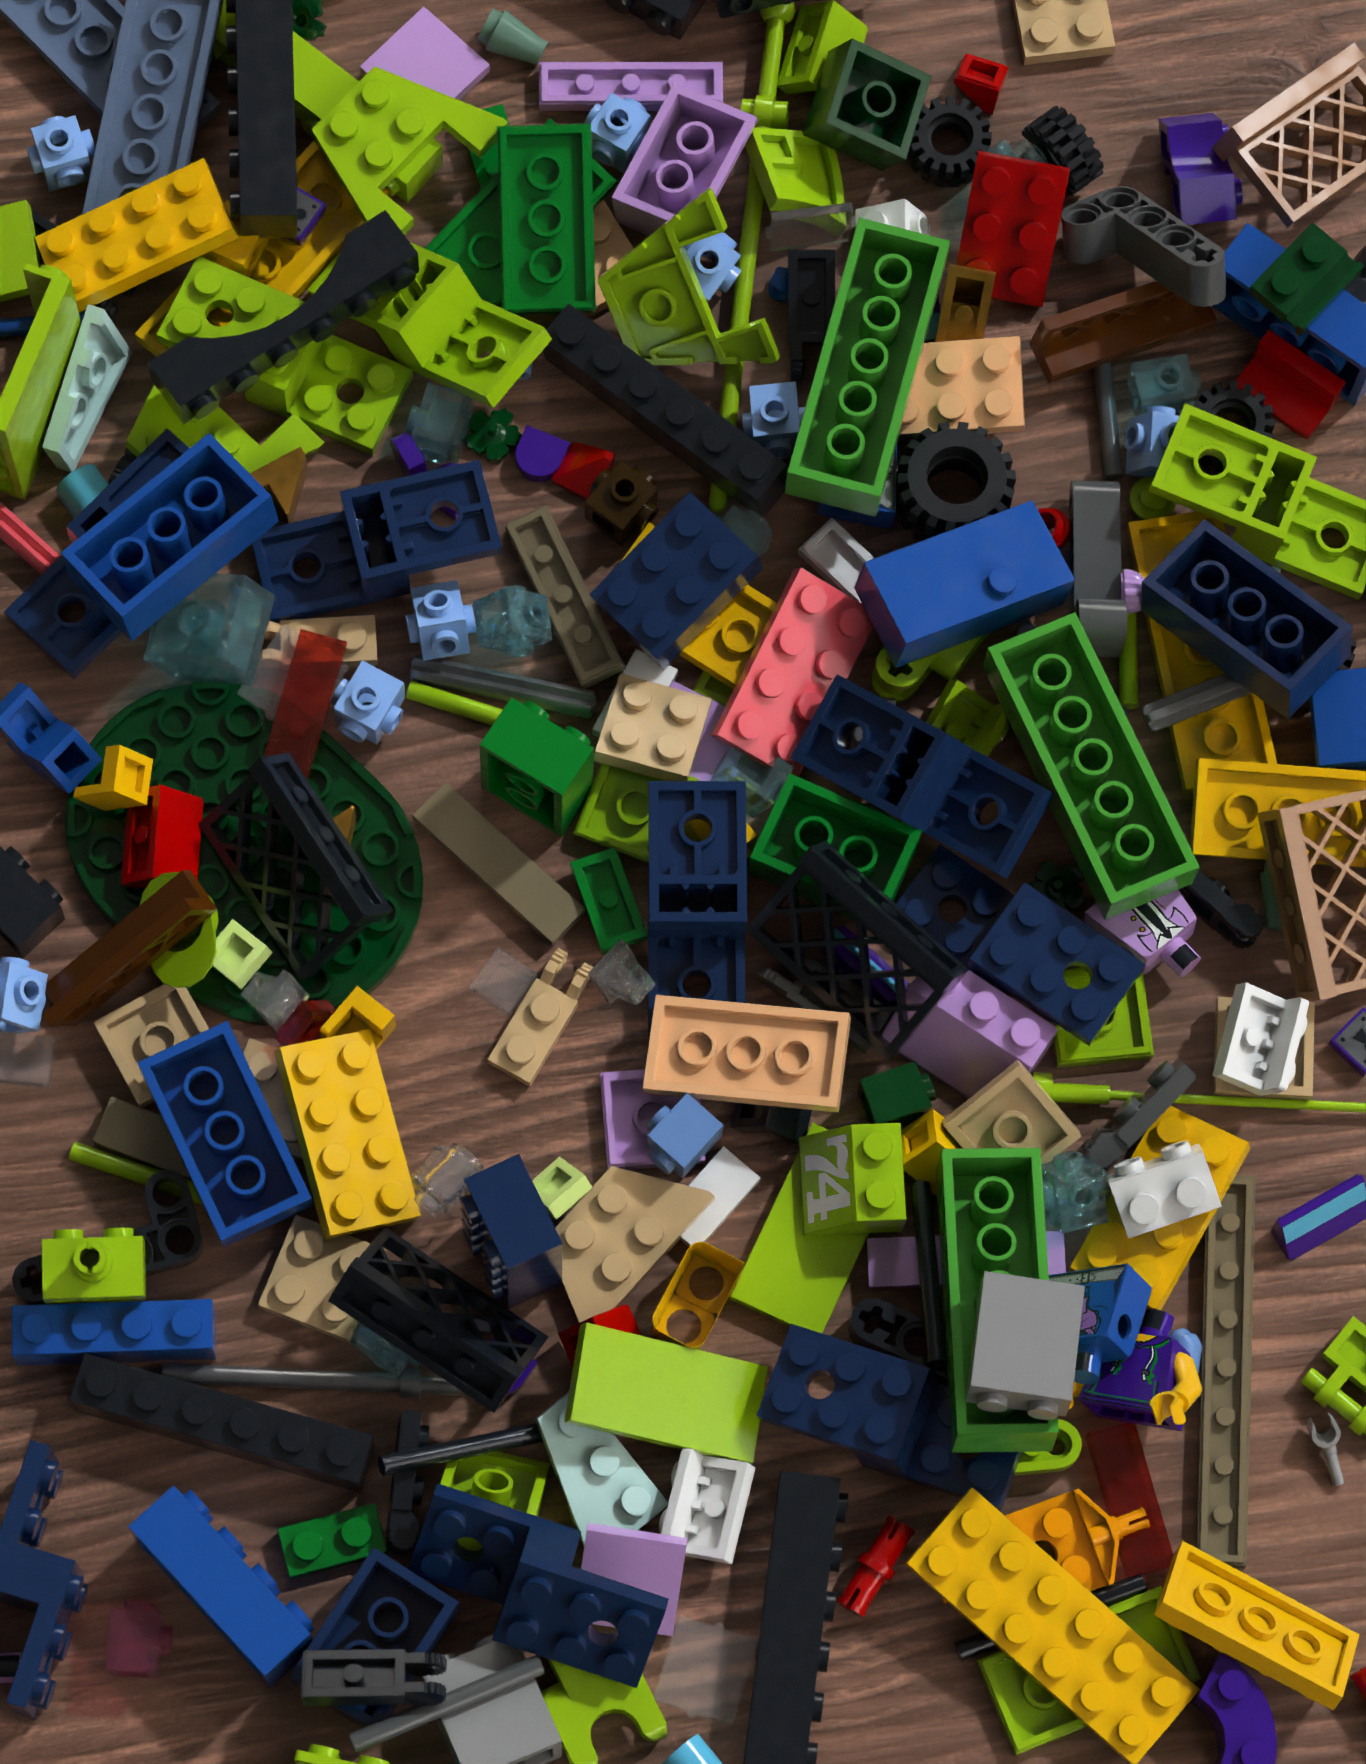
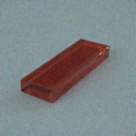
M301 629L263 757L290 753L306 779L309 780L348 644L347 641Z
M1124 1423L1087 1433L1085 1437L1107 1514L1116 1518L1143 1507L1146 1516L1130 1521L1129 1525L1144 1519H1148L1150 1523V1528H1144L1123 1536L1122 1540H1119L1118 1552L1126 1578L1169 1569L1173 1552L1136 1424Z

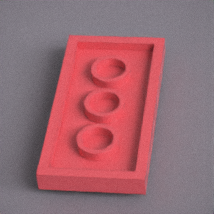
M801 567L795 568L711 736L784 779H787L789 773L799 777L804 766L790 757L836 675L838 674L845 679L848 678L873 628V624L863 604Z

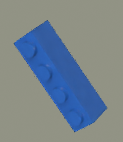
M212 1299L11 1306L12 1357L17 1366L81 1364L85 1353L118 1363L216 1359V1310Z

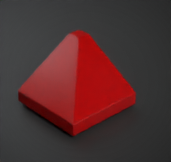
M967 53L961 62L954 84L985 113L993 115L1009 67Z
M573 441L560 468L553 475L551 482L587 500L592 494L590 487L597 476L604 469L611 471L614 467L615 454L602 448Z

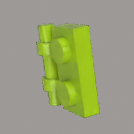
M1353 1316L1321 1356L1322 1359L1336 1369L1334 1373L1327 1379L1312 1367L1300 1383L1315 1394L1313 1399L1325 1408L1328 1404L1350 1422L1348 1427L1360 1436L1362 1433L1366 1435V1405L1364 1407L1360 1406L1340 1390L1347 1379H1349L1366 1393V1325Z

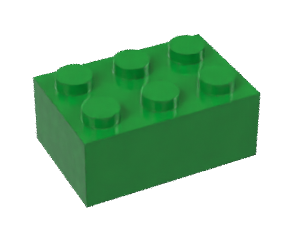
M511 697L479 744L481 788L562 837L586 802L592 788L594 748L590 746V739L579 730L571 726H566L563 729L549 721V714L537 704L530 701H525L522 704Z
M789 773L750 856L748 874L781 887L800 864L798 861L808 848L826 840L894 901L916 853L922 831ZM806 874L797 885L798 896L822 905L820 886ZM831 897L832 904H839ZM835 911L856 921L848 911Z

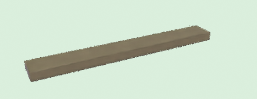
M1236 1175L1221 1201L1222 1207L1216 1210L1203 1234L1202 1352L1200 1359L1202 1392L1199 1396L1195 1547L1233 1568L1244 1569L1247 1566L1256 1176Z

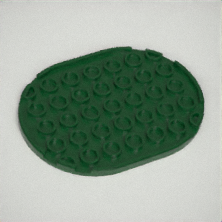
M225 680L193 681L192 684L177 686L164 691L159 689L139 698L111 718L95 735L89 745L102 760L77 787L101 784L106 747L122 745L153 759L149 787L161 784L201 797L204 801L203 820L252 774L249 768L260 757L290 753L332 818L349 807L355 806L356 823L351 847L393 910L381 921L368 925L310 979L303 981L299 979L203 830H201L198 881L207 895L212 898L218 909L219 921L215 933L216 938L233 919L264 943L273 953L242 989L238 988L212 967L203 980L191 987H186L195 1002L221 1016L244 1023L265 1026L299 1025L331 1016L356 986L369 995L396 968L413 939L423 902L422 861L414 831L403 809L393 795L299 707L285 698L262 688L256 689L229 683V681ZM259 785L253 791L252 811L268 814V797ZM73 790L66 802L65 813L66 838L70 858L84 892L95 908L114 927L140 906L142 893L146 889L144 887L135 890L121 885L127 808L104 811L75 799ZM230 815L226 816L218 825L229 841L237 842L239 817ZM251 820L250 845L265 848L266 822ZM279 825L278 851L293 853L294 837L287 826ZM249 853L248 871L254 880L263 882L265 856ZM277 859L275 884L291 887L293 862ZM305 865L303 890L319 893L320 877L313 866ZM275 893L274 911L280 919L289 921L290 896ZM303 898L301 924L317 927L318 901ZM331 904L329 929L341 932L350 922L338 905ZM300 932L299 949L306 960L309 961L315 956L316 935Z

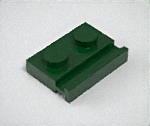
M1312 222L1251 285L1249 294L1283 323L1288 322L1296 329L1295 333L1301 336L1361 274L1364 265L1360 261L1356 263L1347 255V250Z

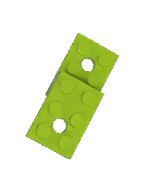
M411 243L418 252L419 272L416 274L413 282L398 292L391 290L378 298L375 306L364 315L359 317L352 315L349 318L375 329L399 364L494 408L549 344L552 338L545 327L482 300L458 263ZM340 252L307 289L311 296L329 276L339 258ZM484 352H492L489 356L480 358Z
M199 256L195 259L156 334L157 342L171 348L187 337L218 338L241 335L264 328L288 316L305 302ZM216 308H226L234 315L229 324L221 327L210 324L207 321V316ZM332 334L321 342L316 343L313 340L299 349L297 356L287 365L280 368L273 366L259 375L258 381L245 391V397L247 401L286 418L295 413L309 428L373 456L413 378V369ZM352 384L361 388L364 395L356 403L347 404L337 397L338 391L346 385Z
M1185 403L1148 492L1234 526L1235 529L1231 539L1264 562L1357 600L1363 594L1366 586V500L1310 478L1317 459L1316 456ZM1206 455L1215 456L1222 462L1223 472L1218 475H1208L1200 469L1198 460ZM1327 528L1339 530L1345 537V545L1336 549L1328 547L1322 541L1321 532Z

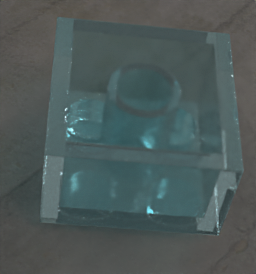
M215 573L152 625L143 660L174 680L253 685L275 595L246 575Z

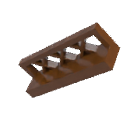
M1156 280L1042 319L1029 344L1049 384L1210 329L1214 326L1217 318L1211 306H1194Z
M182 870L46 983L45 993L53 1006L44 1012L42 1017L49 1027L77 1026L218 910L191 870Z

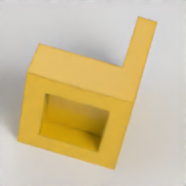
M122 745L107 746L105 749L101 784L75 787L74 798L104 811L145 806L148 801L153 759Z
M356 986L321 1027L320 1036L323 1039L370 1029L377 1051L396 1028L395 1015L360 987Z
M932 1108L901 1130L903 1170L917 1181L929 1182L931 1192L938 1196L936 1169L941 1150L963 1148L944 1127L942 1120L945 1118Z

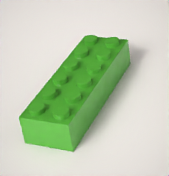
M859 217L788 468L785 494L877 517L946 266L950 246L949 240Z
M1076 612L989 647L983 669L1039 785L1054 793L1049 806L1104 920L1191 885L1200 866Z
M942 1149L936 1169L952 1453L1052 1451L1059 1433L1058 1417L1053 1420H1041L1029 1416L1027 1411L1007 1408L1004 1412H988L979 1409L977 1403L965 1402L979 1287L984 1271L1049 1281L1041 1149Z

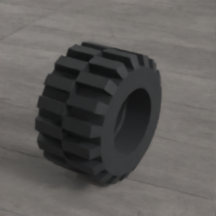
M949 422L939 423L936 433L927 428L920 432L919 442L912 439L907 445L905 455L901 456L896 477V512H902L901 523L906 530L913 526L915 527L913 537L919 542L923 541L926 537L931 538L1010 509L1016 482V472L1011 470L1013 460L1009 452L1001 454L1003 443L997 437L991 441L986 438L988 430L980 426L976 432L967 430L969 423L959 422L957 429H950ZM958 470L971 476L979 485L982 494L975 500L965 504H951L938 498L931 491L927 481L941 471Z

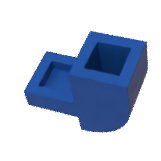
M19 682L0 702V732L8 740L6 744L37 774L57 788L70 794L102 760L74 727L57 719L29 686Z

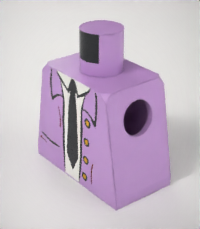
M1179 890L1107 920H1104L1096 903L1085 912L1084 923L1146 964L1141 972L1142 974H1147L1161 961H1164L1181 978L1187 975L1201 959L1185 942L1193 935L1197 918Z

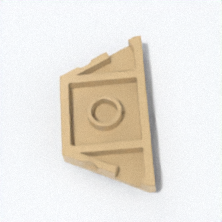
M611 1166L555 1228L563 1243L562 1281L578 1322L580 1323L621 1306L681 1239L684 1232L715 1200V1196L707 1190Z

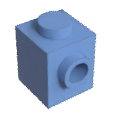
M686 1093L671 1110L665 1105L647 1124L646 1128L651 1131L647 1135L646 1146L651 1150L647 1155L666 1174H670L674 1170L683 1178L722 1137L724 1125Z

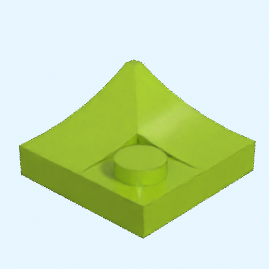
M754 127L745 147L769 210L802 215L817 220L833 230H840L846 221L842 176L835 149L802 135V130Z

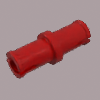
M888 1515L885 1524L868 1552H861L857 1562L860 1565L836 1602L849 1611L853 1610L857 1616L864 1618L867 1609L884 1581H891L895 1571L892 1568L911 1536L913 1537L915 1531L903 1522L899 1524L896 1518Z

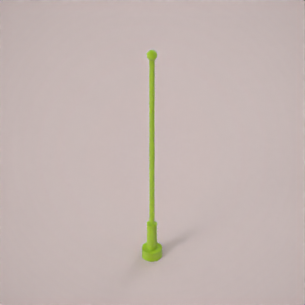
M1031 1073L1052 1100L1059 1103L1109 1105L1110 1100L1126 1101L1131 1096L1138 1100L1145 1093L1110 1090L1109 1085L1053 1083L1052 1073ZM1181 1094L1173 1102L1179 1104L1366 1113V1103L1195 1094Z

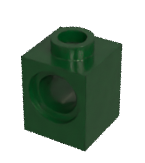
M916 1061L860 1079L857 1090L869 1124L901 1123V1127L911 1124L931 1110V1102L936 1100L935 1090L928 1073L920 1075Z

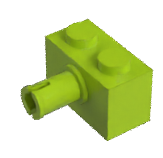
M107 1228L103 1230L104 1237L83 1238V1230L79 1229L53 1231V1239H42V1293L44 1302L46 1304L146 1301L145 1240L143 1236H134L133 1228Z

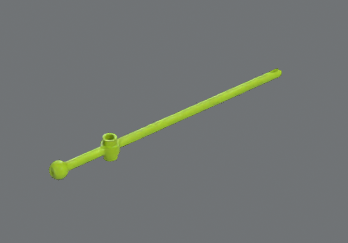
M794 2L760 10V15L767 24L758 95H756V99L743 98L741 103L742 111L757 117L758 121L755 127L787 129L789 102L776 101L784 27L794 17L796 11ZM751 160L739 254L741 256L737 262V268L742 271L735 280L729 330L748 324L750 317L764 194ZM739 361L737 364H725L719 415L735 427L737 424L744 361ZM711 483L709 494L710 508L714 512H721L727 505L728 494Z

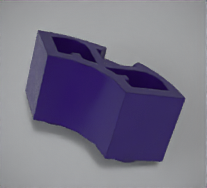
M1214 113L1158 119L1165 175L1171 174L1172 193L1170 199L1176 217L1187 225L1236 220V206L1242 205L1243 202L1240 178H1234V173L1230 168L1228 159L1222 161L1212 149V146L1229 130L1227 124H1222V120Z
M1220 1652L1213 1659L1199 1686L1200 1690L1191 1702L1193 1706L1207 1717L1216 1733L1218 1755L1215 1764H1275L1277 1738L1272 1712L1267 1699L1253 1677L1234 1659Z

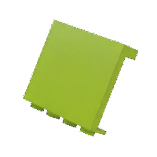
M25 263L23 271L35 318L0 397V492L23 500L26 499L45 454L42 448L45 432L50 424L81 327L71 279L56 267L41 265L39 268Z

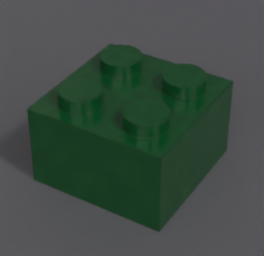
M852 38L828 51L802 135L880 171L894 166L907 158L931 75Z

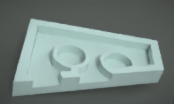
M90 304L87 305L42 446L54 465L68 472H73L76 469L133 353L106 311Z
M568 1391L535 1420L554 1472L558 1476L567 1500L573 1523L576 1525L577 1530L581 1531L580 1538L583 1546L585 1545L588 1523L639 1530L667 1507L668 1501L614 1434L564 1422L569 1396Z

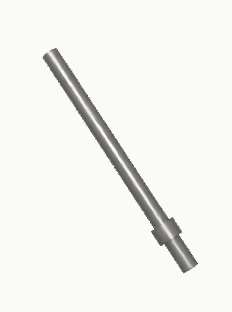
M163 1363L162 1375L199 1385L400 1393V1398L421 1399V1394L461 1395V1390L439 1375L422 1374V1369L402 1368L401 1373L176 1363Z

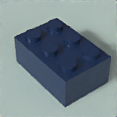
M689 492L589 595L595 605L664 670L763 569L758 555Z
M373 1547L307 1650L405 1649L406 1653H432L459 1612V1602ZM303 1656L289 1675L292 1683L302 1689ZM406 1672V1682H413L416 1676ZM398 1705L328 1707L360 1728H364L390 1717Z

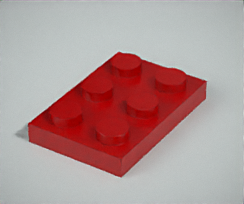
M978 150L956 265L996 272L991 298L1043 307L1070 173L1069 167Z

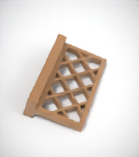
M1355 43L1232 126L1212 146V149L1222 161L1229 157L1235 160L1287 228L1366 172V74L1358 65L1365 56ZM1350 82L1363 96V106L1344 102L1345 86ZM1315 107L1333 111V127L1314 123ZM1344 114L1362 118V135L1343 130ZM1284 128L1303 132V149L1284 144ZM1314 135L1332 139V156L1313 152ZM1343 142L1362 147L1361 163L1343 159ZM1258 149L1273 153L1272 170L1261 168L1250 155V152ZM1283 156L1302 161V178L1283 173ZM1313 164L1332 168L1331 185L1312 181ZM1282 185L1301 190L1300 207L1293 210L1282 196Z
M1366 789L1257 813L1296 997H1301L1308 1001H1317L1366 988V977L1361 978L1364 971H1366V947L1360 956L1343 944L1354 923L1366 931V920L1359 915L1366 903V880L1349 868L1360 848L1366 852ZM1359 801L1363 822L1356 833L1340 822L1339 819L1348 803ZM1334 807L1331 814H1329L1324 809ZM1311 812L1325 822L1315 843L1303 835L1299 814ZM1334 829L1351 841L1341 862L1323 849ZM1318 858L1335 869L1325 890L1315 884L1312 878L1311 869ZM1344 876L1361 888L1351 909L1333 897ZM1328 905L1346 917L1335 937L1323 929L1321 920ZM1339 952L1356 965L1347 982L1335 984L1331 965Z

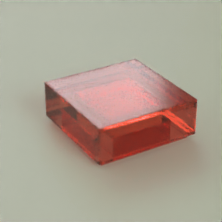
M328 1000L301 1001L274 1035V1038L281 1046L317 1040L320 1036L321 1027L336 1009Z

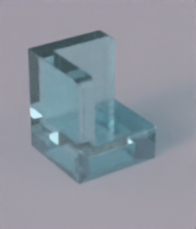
M730 748L725 752L710 781H746V814L754 818L775 803L788 774L792 772L794 767L780 757L761 767L737 749Z

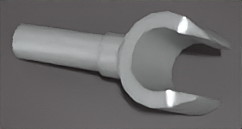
M1327 1413L1331 1422L1330 1429L1326 1433L1318 1434L1310 1417L1307 1421V1430L1313 1442L1318 1447H1321L1332 1486L1344 1484V1479L1336 1453V1443L1341 1437V1430L1333 1415Z

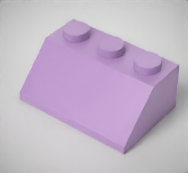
M673 83L612 196L617 222L650 236L706 189L712 188L717 198L758 121L757 117Z
M969 970L960 982L948 991L897 1053L910 1062L916 1061L919 1068L966 1099H969L1017 1059L1031 1074L1052 1045L1058 1028ZM916 976L906 992V1003H924L934 990L919 976ZM907 1011L908 1021L917 1011ZM894 1012L881 1034L889 1043L899 1033L898 1012Z

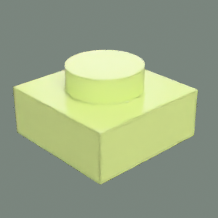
M232 919L216 938V956L212 967L238 988L242 989L273 952Z
M560 1156L532 1180L548 1214L556 1220L566 1211L573 1208L579 1199L593 1188L583 1173Z

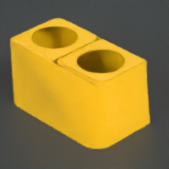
M693 1243L687 1249L653 1314L651 1334L665 1342L700 1350L739 1278L740 1270H743L742 1267L745 1262L708 1243ZM708 1266L715 1268L723 1277V1290L715 1299H698L690 1290V1277L700 1267ZM681 1309L694 1312L701 1321L699 1336L694 1341L686 1344L670 1337L666 1328L670 1315ZM712 1313L718 1314L715 1321Z

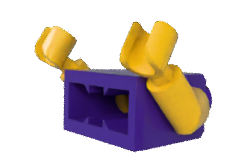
M1146 1309L1132 1354L1124 1360L1102 1362L1099 1381L1095 1384L1085 1385L1074 1382L1072 1402L1069 1409L1074 1405L1073 1397L1079 1396L1078 1400L1096 1417L1181 1431L1183 1424L1186 1422L1185 1412L1200 1396L1202 1386L1195 1362L1190 1353L1176 1339L1169 1337L1174 1317L1158 1309Z

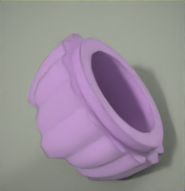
M1123 569L1120 572L1121 599L1126 600L1127 614L1141 611L1142 581L1145 578L1136 571Z

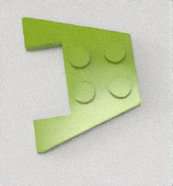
M374 66L311 130L312 138L340 184L347 190L363 222L369 221L386 210L405 235L414 226V218L383 193L382 190L443 129L481 158L498 141L497 126H508V122L500 116Z
M712 188L703 191L604 272L597 280L624 345L653 366L692 365L693 362L737 364L739 361H760V364H771L777 362L780 358V353L765 318L723 333L719 332L684 246L722 233L728 227Z
M154 385L126 440L125 446L138 457L166 429H169L189 448L210 433L251 473L300 446L305 455L314 454L323 446L324 441L295 413L262 445H259L219 406L208 416L202 419L194 417L183 424Z

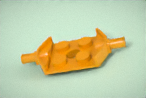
M1079 1488L1004 1515L1034 1542L1045 1541L1049 1543L1055 1551L1054 1560L1090 1592L1114 1584L1119 1540H1122L1123 1536L1144 1528H1150L1148 1519L1129 1525L1130 1521L1146 1516L1143 1507L1115 1518V1516H1109ZM941 1597L943 1603H947V1601Z

